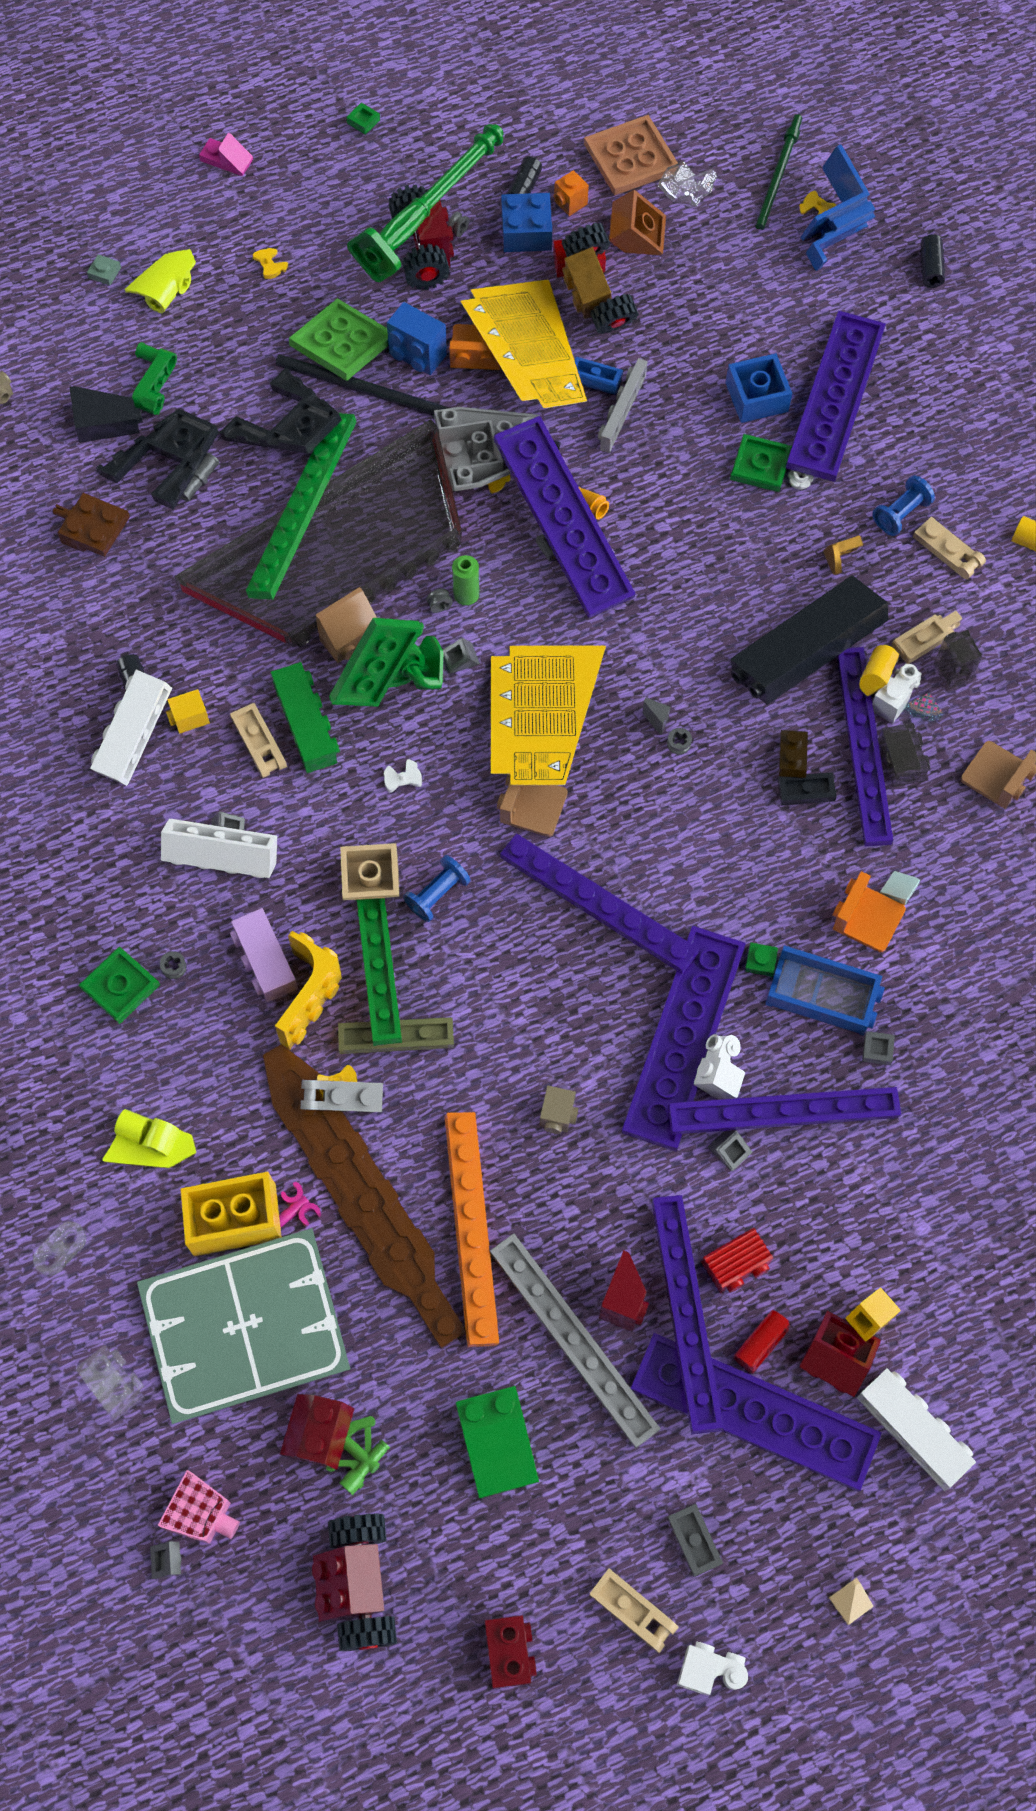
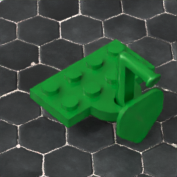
M372 618L329 695L332 705L378 707L388 688L399 687L409 683L411 680H413L416 688L419 690L441 689L443 684V649L434 636H426L418 647L415 642L423 632L424 625L422 622Z

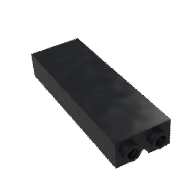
M851 575L732 657L731 676L736 683L742 684L746 688L748 687L749 692L754 698H759L768 705L889 620L888 602Z

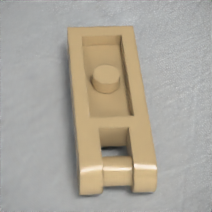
M930 517L914 532V539L964 579H969L974 574L976 568H980L986 563V558L982 553L972 550L933 517ZM965 558L968 562H962L961 560Z
M255 703L230 713L231 719L262 778L269 776L270 772L275 769L282 770L287 767L286 761ZM269 754L273 756V759L264 762L262 758Z
M611 1569L606 1571L589 1594L657 1653H660L665 1647L663 1642L669 1634L673 1635L679 1628L670 1618ZM652 1619L660 1625L654 1634L646 1629Z

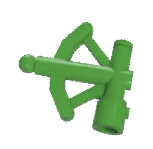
M372 1416L350 1423L344 1449L356 1460H340L338 1467L352 1468L339 1482L351 1495H354L358 1489L364 1486L363 1482L365 1480L363 1478L369 1472L374 1473L380 1466L378 1461L390 1448L381 1439L372 1449L371 1427L376 1424V1420ZM362 1429H365V1450L350 1437ZM326 1467V1469L329 1472H334L336 1470Z

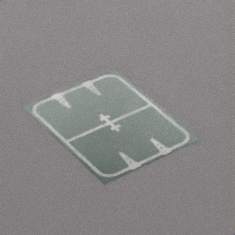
M313 1228L137 1282L172 1424L350 1370Z

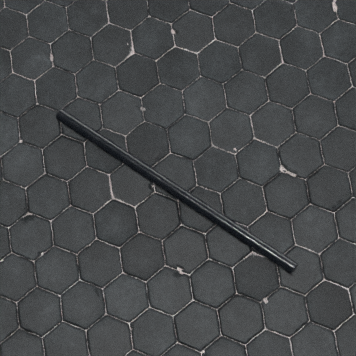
M278 354L276 358V366L284 369L287 367L291 371L434 416V410L450 408L355 377H351L346 381L326 368L282 354ZM553 440L559 450L561 442Z

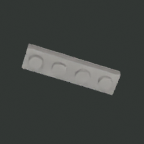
M638 358L635 366H630L626 375L627 383L625 387L621 386L619 388L616 406L611 405L607 415L608 422L606 425H602L599 430L598 439L601 440V451L610 453L645 380L648 361Z

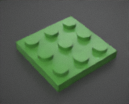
M338 298L289 338V346L346 381L389 346L386 327Z

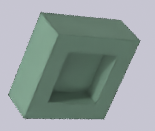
M98 254L87 271L88 278L110 286L121 269L120 262Z

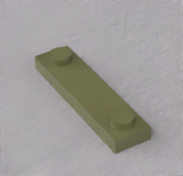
M453 1017L400 1020L402 1043L373 1046L371 1022L338 1023L339 1053L353 1054L454 1048Z

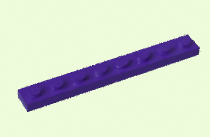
M864 647L848 648L837 656V664L864 847L892 845L893 834L871 695L866 696L859 686L866 667Z
M517 833L500 853L501 859L679 973L683 974L699 953V948Z
M897 1087L669 1103L668 1105L671 1135L899 1118L902 1115Z
M682 1195L656 1197L652 1199V1208L691 1435L719 1432L724 1427Z

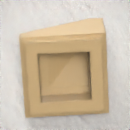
M857 1578L829 1597L847 1625L873 1607Z

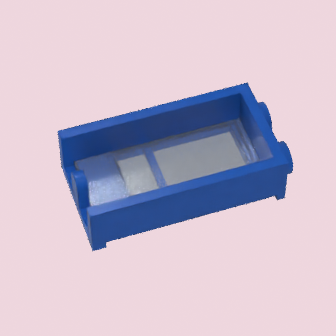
M784 945L765 1005L774 1006L864 1036L867 1028L873 1029L877 1017V1012L873 1011L875 1002H881L885 987L880 986L881 975Z

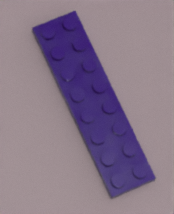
M838 310L786 464V469L832 482L836 481L886 323Z
M537 416L494 435L493 441L588 619L633 599L636 595L542 418Z
M693 925L687 942L699 948V953L683 974L676 971L621 1132L622 1134L677 1152L682 1134L671 1135L668 1105L669 1103L694 1101L698 1089L694 1085L697 1069L702 1058H706L708 1052L706 1042L708 1038L717 1032L746 945L745 942Z
M653 1333L631 1390L636 1394L688 1416L676 1342ZM711 1358L724 1427L722 1432L852 1490L861 1491L882 1432Z

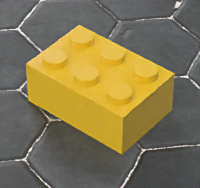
M269 1172L180 1188L185 1245L193 1256L262 1244L281 1238L276 1184Z

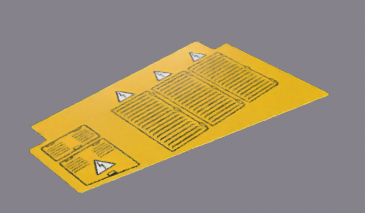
M549 280L471 289L475 299L460 301L521 401L538 399L543 408L587 402Z
M510 646V656H491V774H510L511 785L566 784L606 646Z

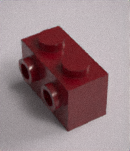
M523 1615L485 1620L493 1689L531 1684V1677L537 1676L535 1657L528 1656L527 1643L533 1642L530 1622L524 1623Z

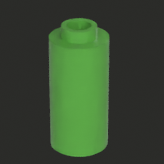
M460 556L455 559L452 565L453 595L459 604L471 605L479 598V564L471 556Z

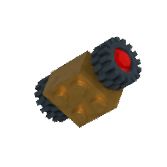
M593 223L591 226L588 224L584 228L580 227L577 231H572L571 235L565 236V239L562 240V246L567 256L565 258L566 267L562 268L568 291L573 290L572 295L574 299L572 300L577 313L582 312L584 319L592 317L597 332L601 334L610 333L612 330H618V328H623L626 324L632 323V320H636L637 316H639L632 296L630 294H622L620 297L617 295L612 299L610 288L597 259V254H602L610 246L603 225L601 223Z

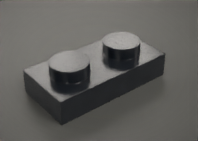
M833 772L806 774V778L778 777L781 806L834 802L837 798Z

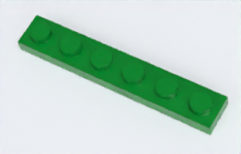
M385 898L358 899L357 907L373 1046L402 1043Z

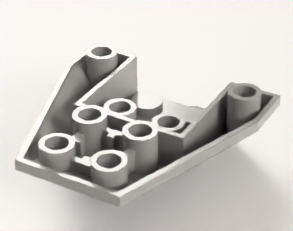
M466 407L434 410L436 430L438 429L451 483L450 489L460 491L479 488L511 474L493 441V437L539 415Z

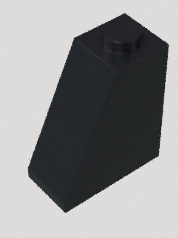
M76 386L69 387L74 425L80 443L140 433L139 423H143L141 409L135 408L133 398Z

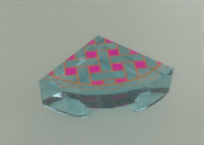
M930 693L907 703L905 707L911 715H917L931 721L941 719L944 714Z

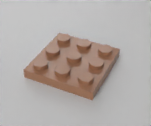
M649 115L584 137L586 149L614 196L679 173L680 165Z

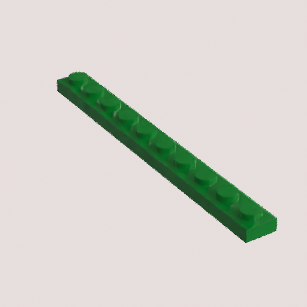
M339 413L342 421L314 448L247 586L246 593L248 598L274 599L357 421L354 414Z

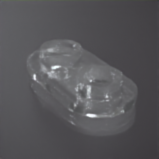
M76 1222L61 1224L35 1251L33 1256L35 1268L46 1276H53L59 1273L84 1247L87 1238L84 1229ZM75 1234V1242L67 1243V1237ZM48 1257H55V1262L52 1265L47 1266L45 1264Z

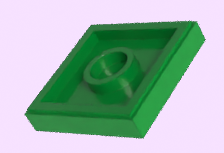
M743 434L730 480L780 492L792 446Z
M119 946L78 986L120 1025L160 986V983Z

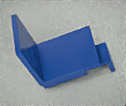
M841 144L836 146L822 167L841 204L815 216L800 237L804 241L820 232L822 234L820 236L821 239L813 242L806 251V255L816 271L820 270L827 262V258L822 251L823 249L867 228V222L876 217L873 213L875 211L874 205L871 201L868 202L867 200L870 193Z

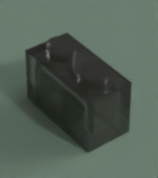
M968 630L960 633L952 632L946 635L935 659L934 666L947 690L972 682L981 661L982 654Z
M914 723L882 728L878 742L892 787L924 782L928 771H930V761L928 756L923 754L921 748L923 746L922 736L919 731L916 732Z

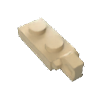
M957 611L944 618L941 615L936 616L935 614L896 638L892 642V647L907 664H910L950 639L955 633L954 629L960 626L962 617Z

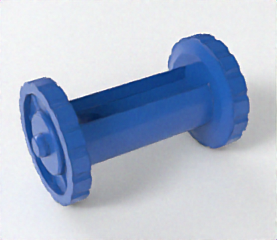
M913 475L907 479L905 483L907 491L889 507L879 505L873 510L874 522L886 534L896 536L902 530L901 520L919 504L927 507L935 500V494L930 484L919 476Z
M448 855L440 859L444 869L417 896L410 891L403 895L407 906L425 922H430L433 919L430 908L456 882L462 886H467L471 881L466 870Z

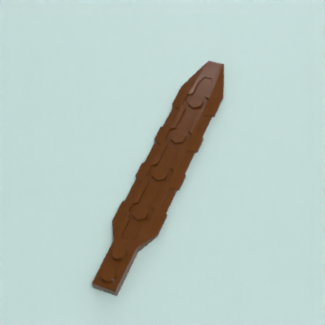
M282 1044L263 1054L274 1109L287 1130L293 1133L309 1159L308 1164L318 1180H322L339 1207L338 1212L347 1227L352 1228L367 1252L368 1260L383 1285L411 1300L441 1350L466 1335V1329L435 1282V1253L421 1230L414 1226L390 1181L383 1177L368 1153L369 1148L359 1132L354 1131L342 1111L300 1109L301 1100L304 1101V1089H301L302 1080H317V1076L321 1074ZM316 1089L315 1101H323V1095L319 1089Z

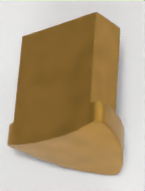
M860 535L831 544L823 550L830 570L834 575L842 573L840 556L854 552L863 546Z

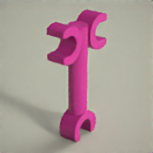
M297 1182L293 1183L294 1188L297 1190L295 1197H288L284 1191L281 1192L283 1201L290 1206L279 1214L280 1228L296 1215L299 1216L300 1222L307 1227L309 1222L305 1218V1214L308 1211H314L318 1217L321 1216L320 1208L307 1200L303 1195L302 1186Z

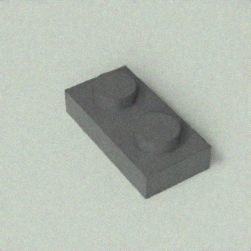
M697 1504L667 1517L693 1577L723 1564Z

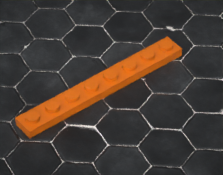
M475 1112L446 1113L444 1117L467 1347L497 1346L499 1344L476 1115Z

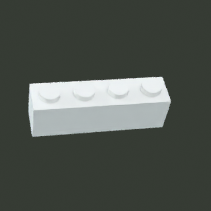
M138 670L127 680L124 697L115 706V716L111 725H108L103 732V742L100 748L94 752L90 768L98 774L126 786L134 773L172 690V687L166 682Z
M169 819L161 831V861L171 862L175 865L197 866L201 869L222 870L230 874H247L256 878H270L276 865V835Z
M886 1369L857 1399L944 1491L948 1490L976 1463L972 1458V1451L962 1441L957 1442L949 1434L951 1430L942 1419L938 1417L935 1419L927 1411L928 1405L917 1394L913 1396L905 1388L906 1382L897 1372L893 1371L891 1373Z

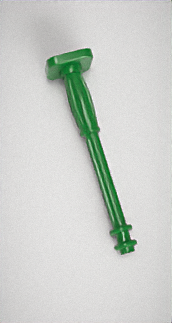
M496 124L485 125L483 134L475 135L473 146L421 198L413 199L407 207L399 212L384 227L380 234L375 229L369 227L354 236L347 243L350 254L372 280L382 282L400 269L401 261L394 250L417 230L425 218L430 215V209L484 155H492L494 146L497 147L503 143L504 133L500 126Z

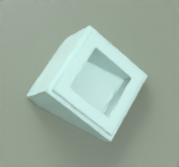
M894 871L880 891V894L905 906L918 887L920 880L916 877Z

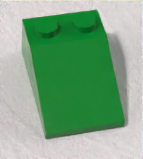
M516 1386L456 1402L479 1499L539 1483Z

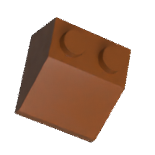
M634 189L612 203L609 241L624 253L662 255L666 215Z

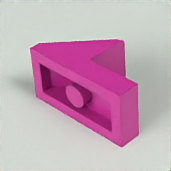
M230 133L226 135L223 142L209 138L199 154L201 162L240 176L244 175L253 160V156Z

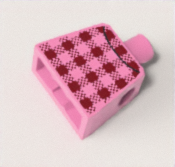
M187 1470L158 1526L166 1531L210 1544L216 1532L232 1539L239 1527L240 1521L226 1515L230 1506V1502Z

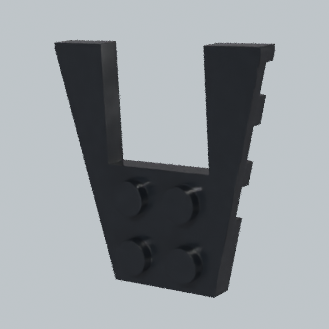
M286 367L269 384L273 391L299 403L275 427L269 431L235 416L219 433L225 441L309 454L342 419L332 406L324 399L316 396L311 388H307L302 380L292 375Z
M181 409L176 410L153 427L155 431L146 437L141 435L135 439V445L125 452L120 450L112 455L113 460L104 467L101 464L96 467L98 474L118 483L149 450L168 457L180 464L151 495L155 502L173 510L219 433L215 424Z

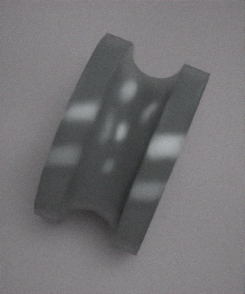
M457 211L451 216L447 226L452 227V232H454L455 236L461 237L466 232L470 219L467 216L462 217V214Z
M444 588L434 590L426 598L433 613L448 610L453 604L448 590Z
M684 728L673 729L668 735V749L677 755L687 753L692 742L690 732ZM677 737L679 740L684 738V745L681 743L675 744V738Z
M170 951L160 959V968L165 977L178 979L185 974L187 965L180 953ZM173 960L175 963L181 962V964H177L178 969L173 971L172 968L166 969V967H169L168 962Z

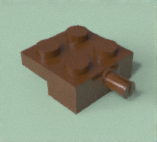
M82 493L75 506L70 510L59 504H56L53 509L54 515L65 519L57 532L62 544L81 552L87 549L103 557L106 556L130 518L127 510L86 493Z

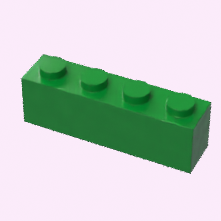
M301 662L271 671L274 688L306 773L337 764L336 754L340 753L336 738H330L328 731L331 730L330 722L327 715L322 716L319 710L323 706L318 692L313 693L311 689L314 682L310 671H304Z

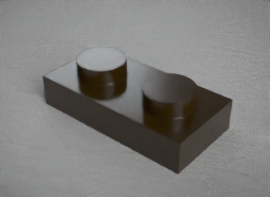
M781 730L779 776L806 778L808 732Z

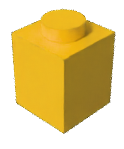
M198 689L167 699L170 710L166 711L171 726H177L179 734L210 724Z
M880 1287L861 1302L845 1319L866 1342L887 1325L901 1310Z

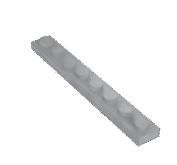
M512 1234L490 1250L492 1257L634 1448H638L659 1432L660 1427L517 1236Z

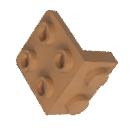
M986 741L962 774L961 782L1006 809L1012 799L1018 801L1026 788L1023 786L1026 779L1031 781L1036 775V752L1030 750L1026 758L1022 760L994 742Z
M508 774L505 785L508 786L506 794L501 793L497 803V809L500 810V823L551 837L555 832L568 794L567 789L558 785H511L510 774Z

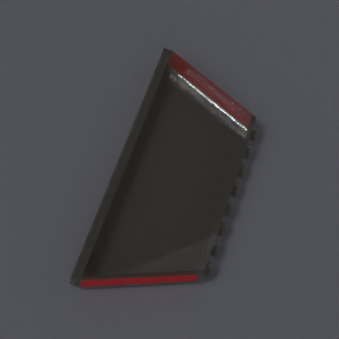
M431 419L328 482L273 600L248 598L246 589L285 509L174 577L176 584L183 593L292 647L305 646L312 637L319 633L316 620L317 613L359 587L363 590L371 604L378 595L383 592L392 591L397 583L405 578L410 579L414 577L418 570L426 565H433L440 556L448 551L453 552L460 546L462 528L436 424Z

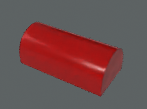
M771 1310L733 1355L735 1361L747 1372L754 1374L789 1332V1320L777 1311Z

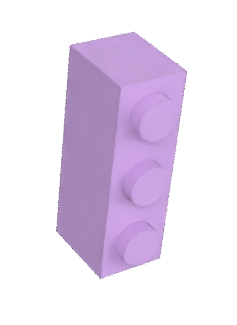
M263 908L231 921L234 929L233 932H230L235 947H242L245 955L241 956V960L246 971L252 970L256 979L251 982L257 995L263 994L266 1002H270L297 990L295 977Z

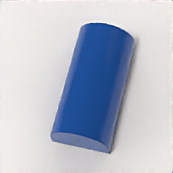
M575 357L574 361L582 386L617 395L623 376L622 369Z

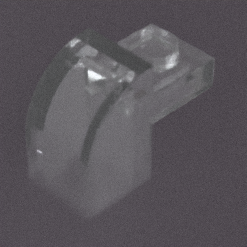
M683 161L668 167L658 186L673 202L686 207H697L702 197L707 196L713 190V184L718 175L713 169L695 175Z

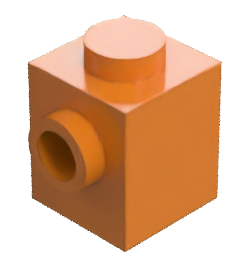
M573 170L555 181L554 202L570 216L588 205L589 185Z

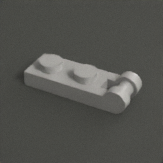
M302 1080L301 1089H304V1101L301 1100L300 1109L382 1112L383 1083ZM316 1089L323 1090V1101H315Z

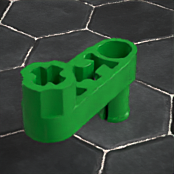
M140 342L135 351L136 357L152 364L134 390L132 398L135 408H140L142 411L152 415H159L165 401V396L159 393V391L172 373L177 362V355L166 349H156Z

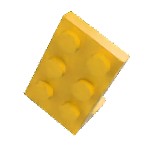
M291 931L288 935L292 953L308 963L313 968V972L302 990L275 1025L280 1044L289 1050L294 1044L298 1045L304 1039L307 1032L305 1030L311 1021L315 1022L320 1017L323 1011L322 1005L327 998L331 1000L336 995L339 989L338 983L342 979L337 954L327 947H318L307 934L303 932L297 934L294 931Z

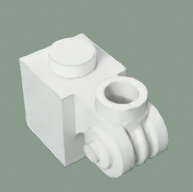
M906 663L900 669H897L894 673L896 675L895 678L890 676L888 684L882 687L874 697L872 703L874 712L892 724L907 706L914 687L918 688L920 685L922 673L912 664Z
M713 1034L706 1042L708 1052L706 1058H702L697 1069L694 1085L716 1099H735L738 1097L745 1072L730 1062V1057L739 1054L740 1042L733 1035L718 1036Z
M696 1642L695 1647L691 1645L687 1647L677 1686L709 1696L714 1679L717 1676H723V1682L727 1688L731 1690L740 1689L748 1681L747 1669L744 1667L746 1658L727 1652L725 1658L714 1653L715 1647Z

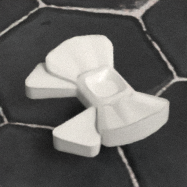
M408 759L406 761V772L399 774L391 766H387L384 771L387 791L392 793L399 786L409 784L421 787L422 776L417 768V763Z

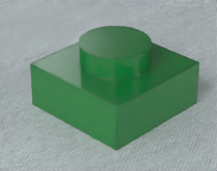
M362 102L347 116V124L365 135L380 121V113Z
M750 942L745 972L773 977L778 948Z

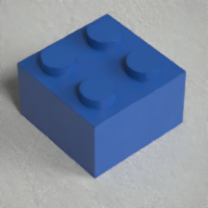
M550 193L501 194L503 251H552Z
M405 302L400 305L387 321L389 354L398 361L410 364L416 371L425 372L431 376L447 355L446 324Z
M777 353L728 364L726 386L741 423L789 412L792 391Z

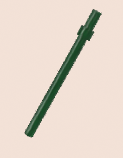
M799 114L794 115L790 127L786 129L784 135L785 142L755 225L756 229L764 230L793 145L798 141L800 135L799 128L803 119Z

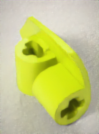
M187 249L164 254L126 287L125 292L144 296L147 305L152 310L163 313L176 297V293L184 294L190 286V270L196 264L191 250Z
M124 1109L115 1125L114 1132L116 1137L103 1157V1161L171 1168L197 1152L191 1134L183 1132L176 1126L161 1119L154 1118L152 1120Z

